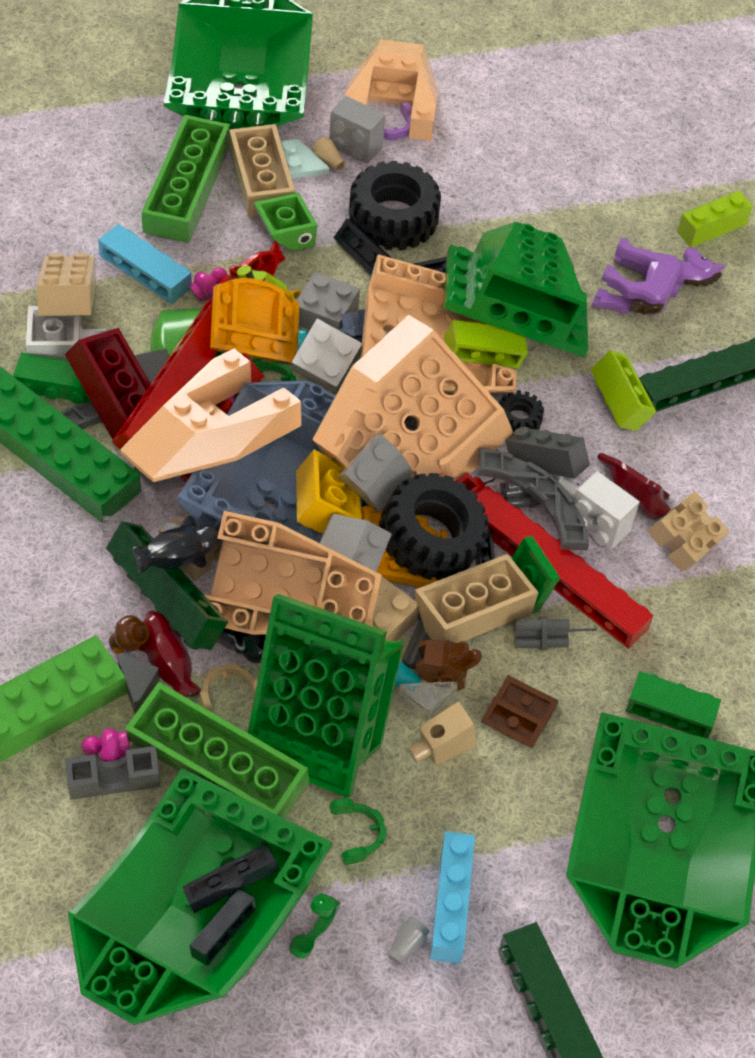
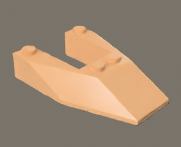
M380 39L351 78L345 96L367 106L369 101L398 105L408 102L410 106H413L409 138L432 140L439 91L424 45Z
M232 349L212 359L156 412L120 449L121 455L152 482L230 463L300 427L301 401L288 390L282 388L230 416L226 415L215 405L239 393L245 383H251L250 361L237 350Z

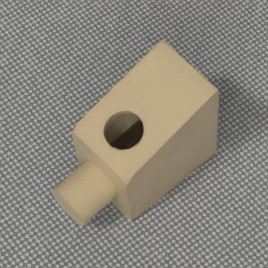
M457 702L421 725L419 728L421 741L408 747V750L416 763L430 756L434 763L438 765L477 746L474 723L461 703Z

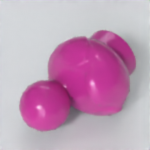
M221 267L213 269L211 274L197 272L194 282L189 288L201 302L206 298H213V286L218 284L220 279L228 275V273Z
M112 728L103 730L101 738L96 737L94 734L86 737L81 744V748L86 755H97L99 753L101 760L105 762L121 759L126 755L125 750L131 749L126 731L118 732Z

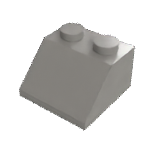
M379 433L366 443L338 478L377 513H380L397 486L401 485L414 472L402 453Z
M332 514L319 543L376 572L392 534L367 520Z

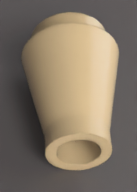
M323 137L314 144L312 149L315 152L314 154L335 171L345 166L346 161L342 158L331 139Z

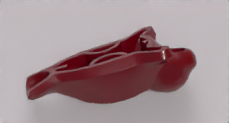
M604 453L597 455L598 460L609 469L613 482L640 501L639 506L646 516L658 519L664 517L671 510L670 506L664 501V499H669L670 494L663 490L659 484L614 457Z
M154 610L147 612L143 622L149 628V638L137 650L147 654L150 664L159 668V677L173 687L174 691L186 698L201 692V689L191 681L192 662L188 650L182 642V636L169 626V621L164 615Z

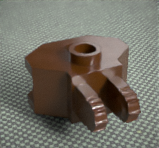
M426 639L420 642L418 646L420 657L423 660L416 663V670L419 678L437 688L461 690L465 688L467 670L478 665L483 656L481 651L477 649L469 650V644L463 641L455 643L450 640L442 642Z

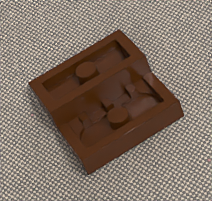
M507 675L497 696H494L481 723L533 749L555 711L559 700Z

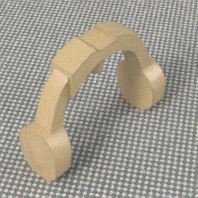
M238 664L214 667L208 671V675L203 682V691L199 692L200 704L212 712L208 693L209 687L220 676L223 677L224 681L229 679L228 675H236L243 678L248 683L253 696H255L258 678L254 679L248 671L240 668Z

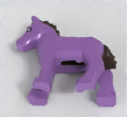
M622 237L615 252L614 263L646 276L644 282L629 281L621 276L615 267L608 264L602 276V281L607 282L606 286L616 289L623 296L610 294L606 290L599 288L592 307L614 310L620 314L635 312L642 313L643 315H656L665 310L671 297L676 298L681 285L698 287L699 285L708 286L713 284V282H717L722 277L723 273L721 270L725 268V265L712 263L710 259L701 255L693 247L685 249L683 254L684 261H681L673 255L636 248L630 244L628 239Z

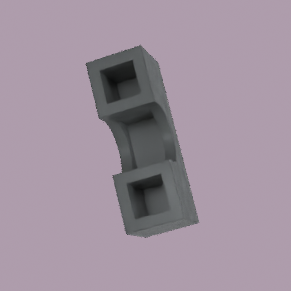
M156 746L125 750L126 755L115 761H99L96 759L95 754L66 758L65 766L70 800L160 787Z

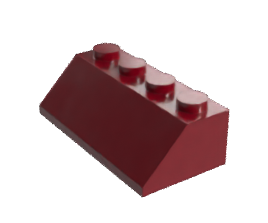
M119 328L79 339L65 353V357L112 440L151 384Z

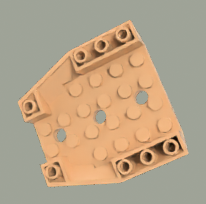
M378 255L367 290L360 359L386 336L385 331L390 332L408 315L433 329L444 342V335L452 320L481 324L487 323L443 308L446 273ZM462 362L489 393L515 392L517 370L496 364L485 365ZM445 381L443 383L444 393L455 392V386L452 382Z
M408 315L351 367L312 441L326 456L335 458L345 469L373 436L381 433L404 456L414 472L410 477L414 478L415 475L423 473L426 476L429 473H439L440 477L447 475L453 477V481H456L467 472L471 474L478 467L479 448L496 450L513 434V430L504 409L438 334L430 327ZM445 381H450L454 384L455 392L453 395L444 393L442 386ZM407 416H412L416 419L417 428L415 431H410L405 427L404 422Z

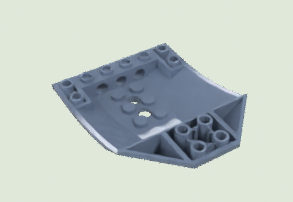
M308 380L245 383L229 410L228 416L285 388L301 401V426L237 461L193 472L177 498L179 504L195 519L199 526L211 525L220 530L223 512L227 511L278 522L319 543L323 533L306 528L297 522L296 470L313 449L324 454L312 439L336 395ZM360 498L361 507L364 503L362 498ZM265 500L272 501L276 504L277 508H269L265 505Z

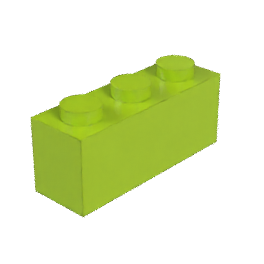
M738 190L682 213L677 233L690 247H694L747 225L753 205Z
M452 320L444 335L446 345L461 362L485 365L496 364L519 369L528 354L524 336L493 325Z
M610 350L590 369L595 378L596 386L604 396L605 404L614 415V422L620 428L637 431L656 413L627 355Z

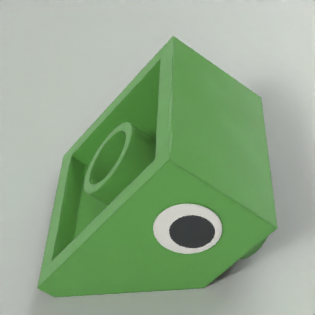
M300 193L254 202V207L273 240L291 251L315 246L317 223Z

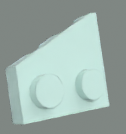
M299 139L281 141L292 179L329 174V167Z

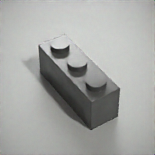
M520 427L505 440L508 453L512 454L514 458L526 463L530 461L552 475L575 479L590 466L583 437Z

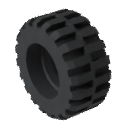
M390 161V163L379 162L376 166L371 165L367 167L365 172H360L352 182L349 199V219L353 220L379 246H385V250H392V247H396L399 250H406L407 246L414 248L419 246L420 241L422 243L426 242L430 235L432 236L436 231L439 220L441 192L433 177L428 172L424 173L423 169L417 165L413 167L408 162L402 164L397 163V161ZM385 201H399L409 205L410 207L405 209H390L380 205L379 203Z
M423 473L415 475L414 478L409 477L401 485L397 486L381 514L382 518L379 522V527L392 534L385 550L390 557H395L397 565L401 568L403 566L409 569L408 573L414 576L416 574L422 575L423 579L431 580L432 577H436V580H441L465 571L471 566L488 538L489 520L487 514H484L486 510L482 502L477 501L478 496L473 490H467L466 485L461 481L459 483L453 481V477L447 475L440 477L439 473H429L428 476ZM415 515H427L441 521L450 531L452 538H441L429 533L419 524Z

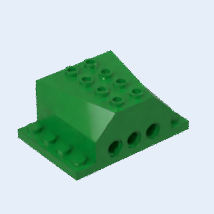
M513 222L484 232L474 252L462 246L450 245L446 260L444 309L585 357L588 351L587 293L581 290L574 271V264L562 238L552 232L538 230L530 224Z
M277 594L272 600L248 734L307 767L310 779L308 783L348 798L353 794L358 767L382 745L404 641L385 640L387 631Z

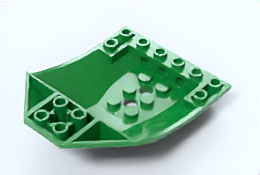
M185 0L178 3L174 47L163 106L183 117L184 115L230 124V130L276 124L277 127L303 118L313 13L293 0ZM243 85L244 87L242 89H238L234 86Z
M603 712L600 713L575 826L566 878L613 953L677 969L750 924L755 879V750ZM667 790L676 791L680 801L677 804L668 803L664 798V792ZM667 816L674 821L675 828L672 832L666 833L660 830L658 820L661 817Z
M181 768L131 844L95 887L71 911H68L81 995L134 1026L224 997L247 974L283 926L324 861L333 843ZM266 843L279 870L241 889L254 897L256 910L211 963L206 966L191 956L189 945L234 894L194 913L182 886Z

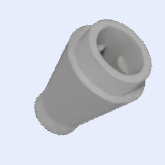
M411 916L407 921H402L387 956L397 964L402 965L409 956L428 940L426 936L430 932L429 929Z

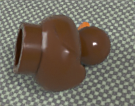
M126 615L116 623L115 633L109 637V646L116 654L124 653L125 651H135L147 642L150 634L149 628L138 617Z

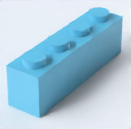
M117 224L98 239L99 255L170 304L176 302L190 290L189 286L192 284V278L188 268L181 266L167 254L160 252L149 242L136 236L131 230Z
M445 831L441 850L430 960L461 964L465 945L475 835Z

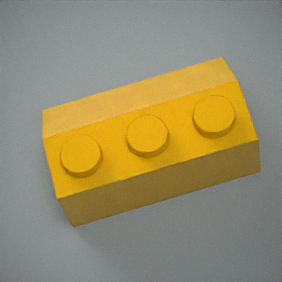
M315 449L296 470L297 522L306 528L324 533L332 514L361 519L360 497L338 478L344 470L339 462Z

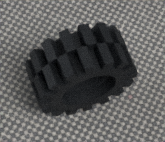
M517 390L516 395L513 392H508V396L503 395L502 399L499 400V404L506 413L513 433L520 427L540 429L544 415V406L542 407L541 400L537 401L536 395L529 397L530 392L525 391V395H523L521 390ZM522 410L528 413L529 417L524 419L516 418L510 412Z

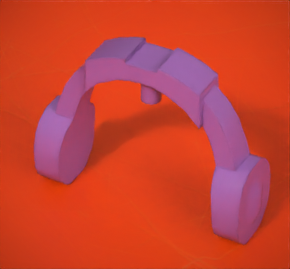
M408 102L400 104V111L407 124L401 129H398V127H394V130L384 128V137L387 140H397L409 135L412 108Z

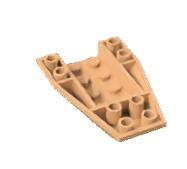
M227 511L223 512L218 539L223 540L211 595L205 594V597L228 621L226 629L252 635L266 634L272 600L277 594L370 626L372 625L383 575L278 522Z

